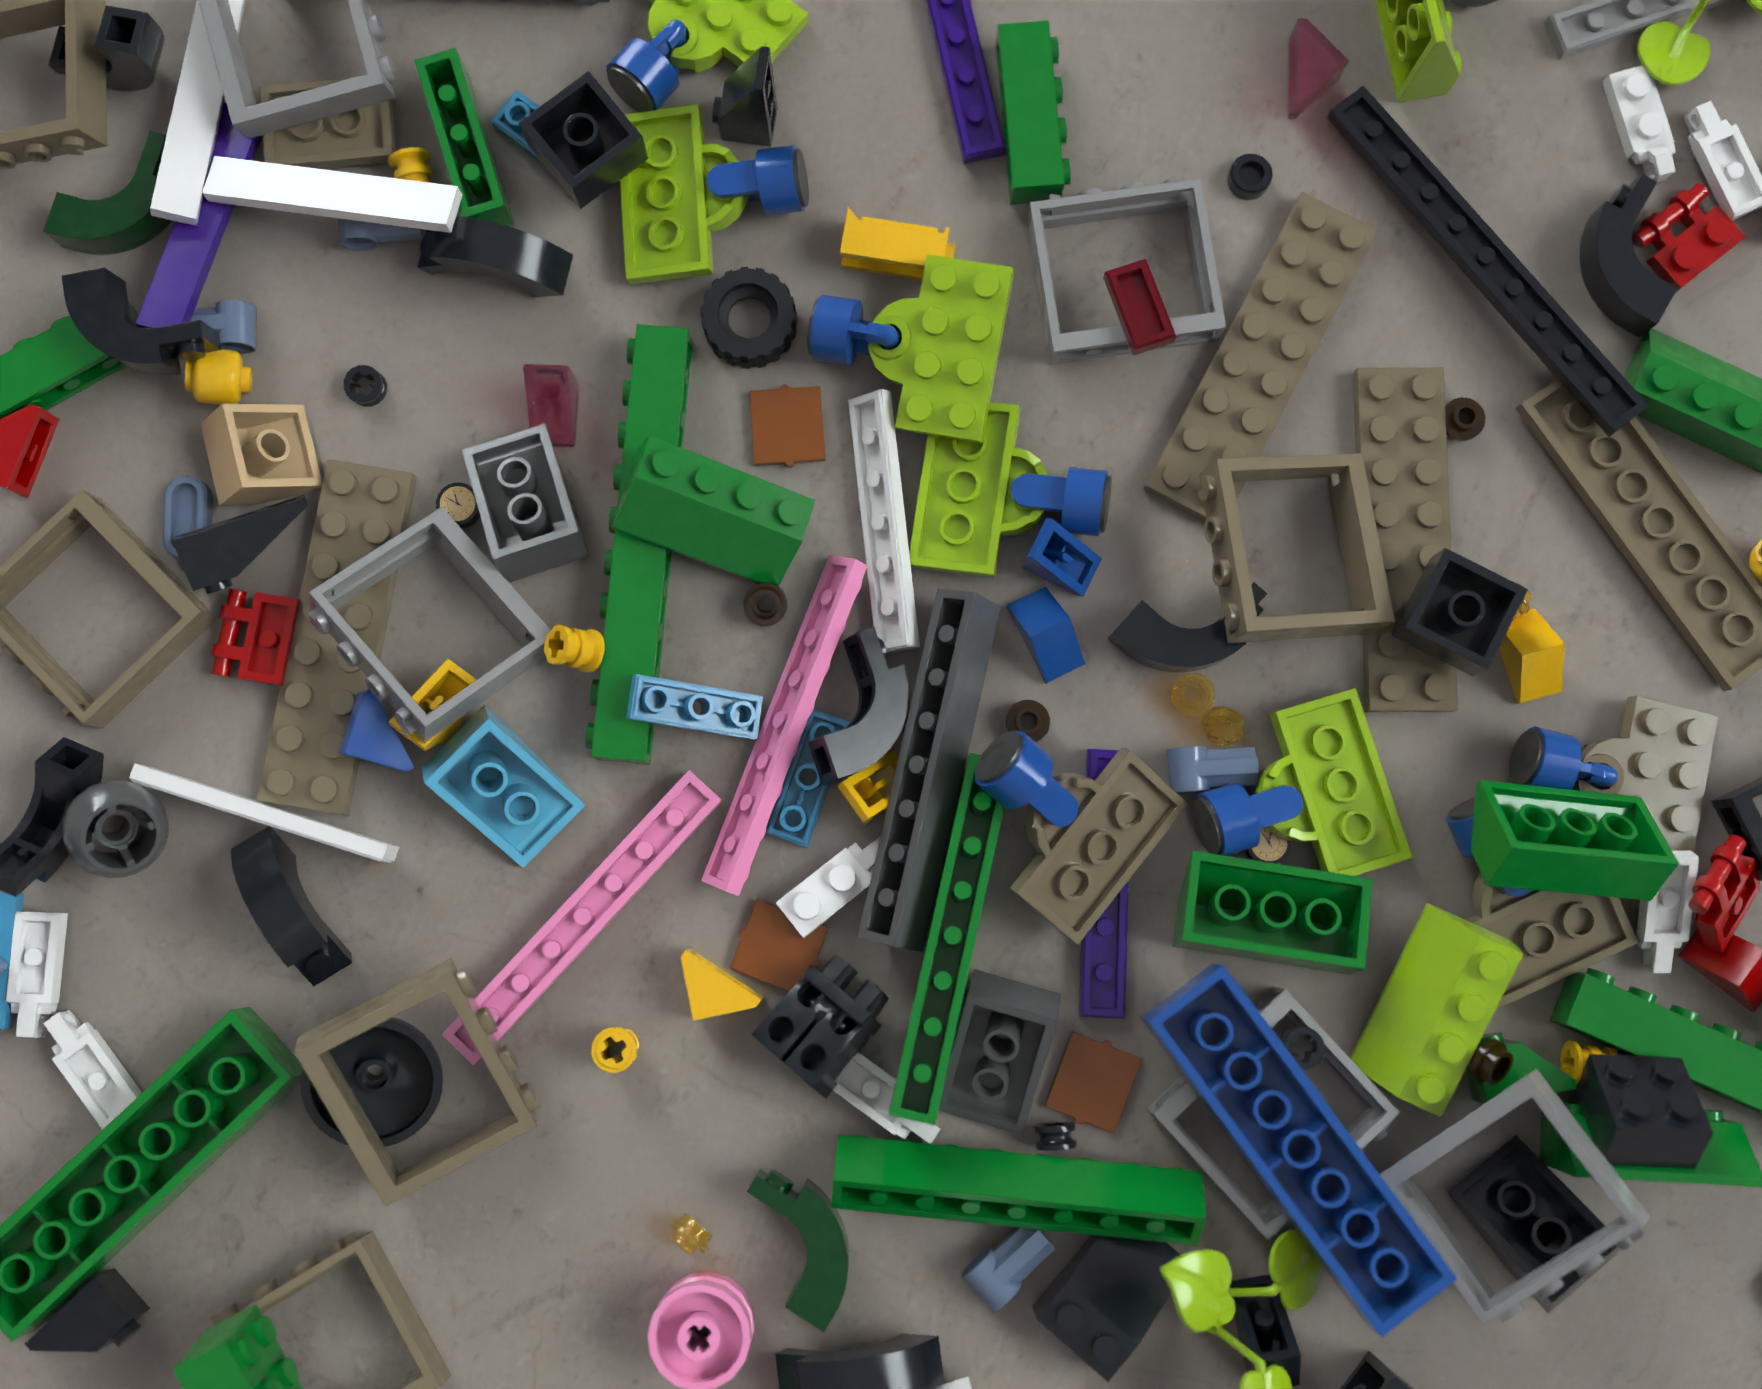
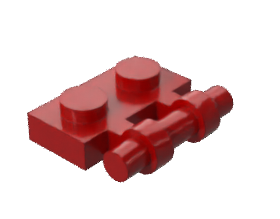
M1701 183L1695 184L1689 190L1678 192L1670 199L1669 206L1660 213L1654 212L1641 222V228L1632 234V242L1636 247L1643 248L1651 242L1658 250L1646 262L1661 279L1677 287V291L1745 238V235L1718 205L1705 215L1699 209V203L1708 196L1707 188ZM1679 219L1687 229L1675 237L1670 232V226Z
M230 588L226 605L222 604L220 607L218 618L223 620L218 643H213L210 656L215 658L211 674L230 677L233 661H239L237 678L283 686L301 600L255 592L252 608L249 609L244 608L247 592ZM241 623H248L244 646L237 647Z
M1729 835L1724 845H1718L1710 857L1712 865L1706 875H1701L1692 887L1694 895L1688 903L1689 908L1696 913L1695 925L1699 928L1704 948L1723 954L1761 888L1755 859L1741 854L1746 846V841L1737 835Z

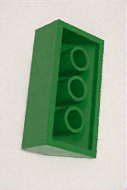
M1653 328L1642 336L1624 376L1649 405L1637 416L1762 473V378Z
M649 435L638 447L611 529L756 583L769 582L779 586L803 541L815 500Z
M1480 780L1476 785L1471 852L1487 886L1652 901L1679 865L1641 797Z
M1191 851L1177 903L1173 947L1351 975L1365 969L1373 879Z
M1562 1101L1592 1140L1579 1102ZM1540 1108V1160L1546 1166L1573 1177L1593 1178ZM1704 1109L1714 1133L1696 1169L1611 1165L1622 1180L1762 1187V1171L1742 1124L1723 1119V1111Z

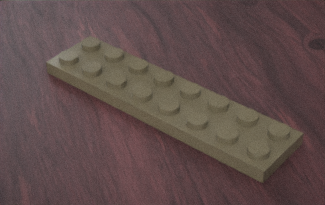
M1304 192L1301 193L1150 475L1144 490L1206 522L1204 502L1200 500L1198 492L1201 490L1199 474L1216 459L1248 458L1261 455L1379 230ZM1246 481L1233 482L1236 500Z
M1444 367L1357 368L1353 372L1356 453H1362L1395 619V622L1374 634H1363L1365 712H1454L1458 710L1456 668L1391 635L1429 559L1445 548L1451 550Z
M1558 379L1516 407L1517 412L1722 690L1733 689L1762 669V585L1637 417L1608 437Z
M327 459L299 594V600H301L284 684L280 686L257 801L349 816L360 760L338 754L356 696L358 693L369 689L365 682L367 676L357 665L351 668L346 664L337 651L336 645L338 643L329 632L322 634L315 628L308 616L310 612L309 592L407 529L417 479L413 473ZM398 569L336 609L379 660L381 658Z

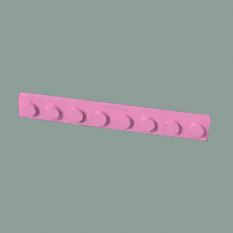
M829 555L758 738L701 879L702 882L731 894L740 895L744 882L749 876L750 867L759 843L766 833V826L775 802L782 792L783 782L791 761L798 751L799 741L807 720L814 710L816 697L823 679L829 671L830 661L837 643L845 630L846 620L853 602L861 589L862 579L868 565L857 559Z
M691 770L687 771L474 999L479 1009L486 1006L491 1012L498 1027V1031L493 1033L497 1042L503 1038L722 803L723 800ZM458 1016L441 1035L473 1066L477 1065L483 1058L461 1018Z

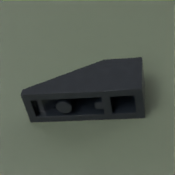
M761 46L724 81L722 97H715L712 121L719 125L722 140L767 147L772 146L778 105L769 47Z
M305 494L175 536L173 544L193 591L204 588L206 593L209 594L232 586L231 578L237 577L308 506Z

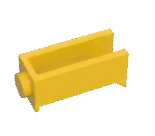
M848 207L840 249V256H842L841 268L922 281L927 254L954 258L956 244L948 243L950 227H945V231L942 233L938 232L939 228L862 216V219L859 220Z

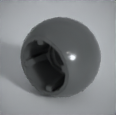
M108 780L85 789L72 801L63 821V840L71 858L84 870L96 876L106 878H124L148 868L164 850L169 835V822L166 810L159 798L149 789L125 780ZM125 805H132L139 809L130 812ZM113 815L124 817V823L117 831L104 832L101 830L104 820ZM142 825L144 829L138 840L127 848V845L137 835L138 826ZM94 840H98L103 846L108 848H116L117 852H100L95 850Z

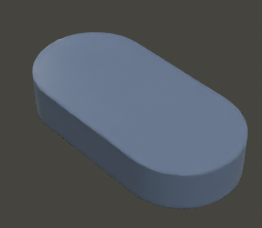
M183 475L173 479L167 485L164 492L163 545L166 552L179 561L181 560L173 544L175 536L212 524V492L206 483L194 476Z

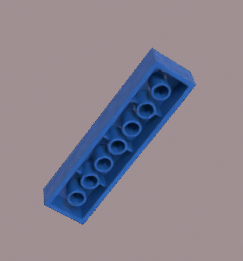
M1212 963L1141 1017L1146 1027L1360 1317L1380 1337L1386 1335L1457 1280L1456 1276L1224 965Z

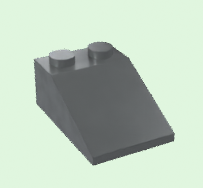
M545 423L462 450L492 559L499 572L508 582H513L590 556L571 495Z
M974 969L949 1060L939 1110L1023 1135L1057 1023L1061 994Z

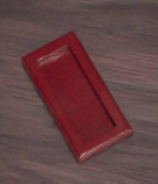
M1143 259L1106 271L1103 279L1133 356L1174 343L1176 334L1147 260Z

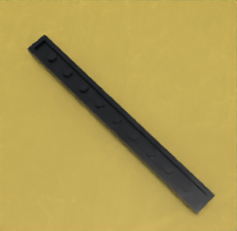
M1364 85L1330 110L1327 119L1608 437L1649 406Z

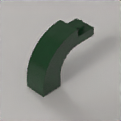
M153 131L149 132L133 178L117 194L101 200H86L57 192L43 232L63 248L93 255H112L133 250L159 235L172 221L151 216L150 211L166 135Z
M760 1169L747 1192L789 1219L800 1231L807 1251L806 1266L787 1296L785 1308L824 1333L840 1306L847 1283L849 1245L843 1221L837 1209L831 1208L830 1198L810 1179L807 1178L800 1191L796 1193L791 1189L794 1183L786 1176L773 1169L768 1174Z

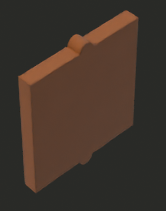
M783 384L780 389L749 391L755 466L786 464L788 468H792L794 463L825 461L820 386L789 388L788 385Z
M757 899L746 928L739 931L741 941L730 968L790 991L800 980L805 978L803 974L811 965L818 966L820 964L818 955L829 927L821 925L803 939L779 907Z
M1072 1031L1045 1106L1074 1117L1077 1124L1087 1122L1115 1134L1142 1059L1112 1047V1043L1108 1040L1101 1043Z

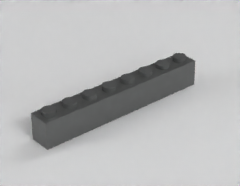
M937 588L857 938L918 952L924 951L1001 609L1000 605L975 592Z

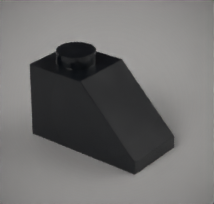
M113 1268L93 1278L34 1334L25 1345L30 1351L97 1352L113 1342L119 1347L141 1328L137 1320L150 1307L120 1273Z
M1270 1274L1231 1281L1230 1288L1269 1287L1275 1282ZM1278 1293L1275 1296L1233 1297L1235 1301L1234 1316L1239 1341L1262 1358L1266 1368L1270 1365L1283 1367L1291 1380L1292 1387L1300 1386L1301 1354L1286 1309L1282 1305L1280 1294ZM1243 1356L1247 1372L1255 1371L1253 1363Z

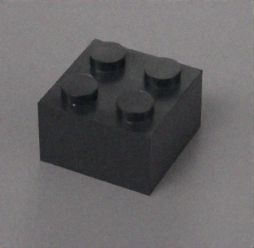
M589 71L518 122L528 146L579 209H582L648 159L642 135Z
M1445 548L1429 559L1391 635L1470 676L1476 675L1489 669L1528 589Z
M1589 1054L1581 1079L1576 1085L1577 1089L1574 1091L1593 1143L1608 1163L1621 1166L1696 1169L1714 1132L1682 1058Z

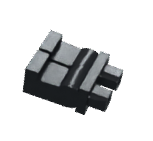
M838 954L831 958L820 971L811 965L803 974L805 978L800 980L751 1034L812 1089L825 1098L836 1087L835 1079L849 1061L865 1046L871 1034L874 1036L882 1026L875 1018L889 999L882 990L868 979L852 998L843 992L858 974V971Z

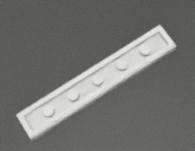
M197 0L150 206L151 216L197 226L204 196L202 191L208 177L225 99L199 0ZM228 0L238 35L245 0Z
M220 156L214 157L202 194L209 202L448 233L452 232L462 199V193L458 186Z
M879 389L850 399L848 404L866 565H868L867 575L873 627H875L878 638L884 642L887 654L918 648L920 643L891 391Z
M134 763L129 776L132 782L380 862H395L399 850L398 846L154 767Z

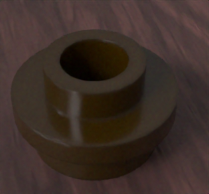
M1460 397L1450 401L1445 406L1446 433L1452 439L1458 441L1471 440L1483 430L1486 421L1485 412L1475 400ZM1458 413H1467L1470 417V424L1460 422Z
M762 582L755 584L745 595L743 602L745 614L750 621L757 625H774L786 613V595L780 587L773 583ZM763 596L771 598L774 602L773 608L762 610L758 606V599Z
M1034 700L1017 702L1010 708L1006 716L1008 732L1023 731L1035 743L1047 734L1050 727L1048 711L1042 704ZM1028 713L1035 717L1036 726L1033 729H1025L1021 726L1020 717L1023 714Z
M1498 1039L1478 1044L1469 1062L1471 1065L1470 1075L1480 1083L1488 1082L1491 1085H1496L1510 1072L1513 1065V1055L1507 1051L1506 1045Z

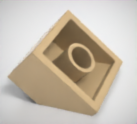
M221 404L200 423L219 506L264 504L322 487L323 482L304 405Z

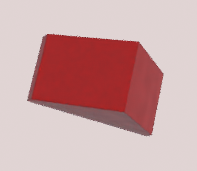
M31 404L0 419L1 487L20 496L29 497L60 420L59 418Z
M1697 928L1678 957L1749 1011L1755 1012L1762 1003V948L1733 935L1723 954L1704 948L1699 928Z

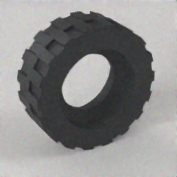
M740 267V270H729L725 272L723 277L720 279L716 278L712 282V287L709 291H706L703 297L704 304L701 305L700 313L706 339L709 345L713 347L715 354L720 359L721 357L724 358L728 364L732 366L739 365L743 369H751V367L756 366L762 368L772 361L776 362L779 360L780 355L787 352L791 347L790 342L792 338L795 339L797 332L795 303L785 283L782 284L779 281V277L775 274H769L764 269L758 267L756 269ZM753 298L760 300L770 311V324L767 330L758 337H740L729 326V312L732 306L742 299Z

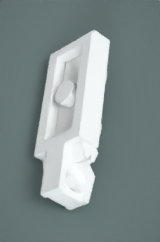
M1643 65L1608 74L1603 80V87L1626 158H1632L1636 165L1642 164L1645 175L1657 181V183L1666 181L1676 172L1672 157L1676 151L1671 129L1654 79Z
M1712 101L1695 107L1684 117L1691 134L1688 136L1693 154L1719 207L1731 221L1762 208V175L1737 124L1731 126L1726 119L1721 121Z
M880 837L863 850L857 843H854L848 849L844 848L776 902L777 906L803 939L869 888Z
M1672 851L1679 865L1652 901L1640 900L1636 930L1637 946L1642 948L1643 965H1646L1652 973H1671L1674 948H1681L1683 942L1689 941L1692 910L1689 908L1688 903L1694 895L1692 887L1697 879L1699 864L1698 855L1692 851Z
M16 911L6 1002H11V1013H18L16 1037H46L47 1028L43 1023L49 1019L50 1015L56 1014L57 1003H59L68 913Z
M70 1010L58 1012L43 1023L57 1042L52 1047L55 1054L52 1060L103 1130L142 1092L97 1029L94 1030L89 1022L81 1024Z
M859 1052L853 1056L835 1079L837 1085L833 1091L893 1135L897 1134L905 1140L910 1131L931 1144L941 1129L936 1125L889 1115L888 1112L896 1079Z

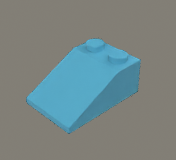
M485 705L422 767L424 783L522 868L586 806L581 798L522 738Z

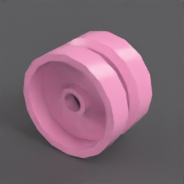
M712 1271L690 1273L673 1283L653 1313L648 1331L650 1356L660 1374L675 1386L685 1389H715L735 1376L746 1361L755 1329L753 1305L744 1288L729 1276ZM703 1326H706L710 1332L703 1334L697 1328L700 1330Z

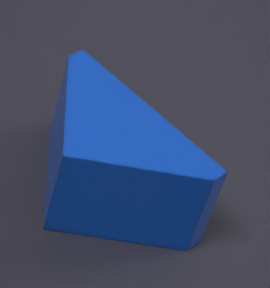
M1046 517L1022 569L1075 595L1084 597L1102 558L1055 520Z
M1043 587L1007 605V609L1045 683L1085 665L1071 619L1047 587Z
M369 689L358 693L338 754L399 772H407L415 768L396 731L389 725L390 720L379 700Z

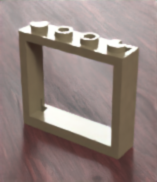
M0 0V39L65 25L66 119L0 132V169H12L16 164L30 161L48 162L52 157L65 154L83 155V151L107 146L106 57L95 47L106 6L105 0Z
M1362 453L1222 458L1213 461L1199 474L1201 490L1198 492L1200 500L1204 502L1207 519L1205 523V537L1212 548L1214 559L1212 578L1214 584L1219 588L1221 599L1219 616L1220 620L1225 622L1228 644L1374 634L1395 622ZM1328 478L1353 611L1257 617L1233 482Z
M83 489L0 566V638L5 643L2 646V650L20 665L25 663L34 673L31 677L34 684L50 696L54 694L64 704L61 708L63 714L72 717L79 726L89 725L103 729L218 619L102 499ZM91 525L182 617L95 701L5 608L9 602Z
M451 958L298 1037L295 1055L385 1207L537 1126L535 1109L539 1108L540 1105L534 1096L533 1088L528 1082L521 1085L514 1072L519 1069V1065L512 1050L508 1045L500 1047L493 1034L498 1031V1027L491 1012L486 1006L479 1009L472 997V994L476 993L477 990L471 976L467 975L464 968L458 971ZM445 990L512 1112L399 1172L329 1050Z
M355 1231L329 1246L333 1252V1255L320 1263L315 1255L289 1270L293 1276V1279L279 1287L274 1279L249 1294L253 1301L250 1305L239 1311L236 1303L210 1318L213 1324L216 1325L255 1304L258 1305L261 1313H264L358 1256L421 1371L394 1389H438L451 1376L449 1369L373 1231L361 1238H358Z

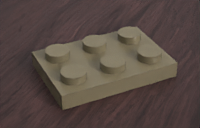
M354 77L260 86L261 103ZM393 99L264 134V160L268 163L316 169L388 163V157L396 151Z

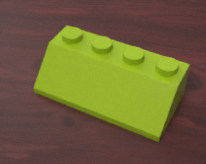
M1426 903L1350 1059L1367 1077L1396 1097L1442 1117L1524 953L1511 940Z

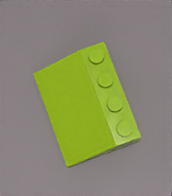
M1374 0L1397 103L1447 94L1461 74L1462 59L1459 51L1454 50L1451 37L1453 30L1452 16L1448 10L1445 11L1443 0Z

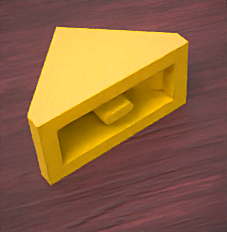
M1535 608L1516 613L1499 647L1516 703L1520 704L1562 692L1565 643Z
M447 659L412 698L428 715L477 679ZM468 713L425 743L415 732L411 735L406 733L397 722L395 716L390 719L389 725L426 751L452 738Z
M895 750L837 785L839 791L864 825L887 809L899 758Z
M691 948L686 949L682 954L681 962L693 1021L756 1008L764 998L762 995Z

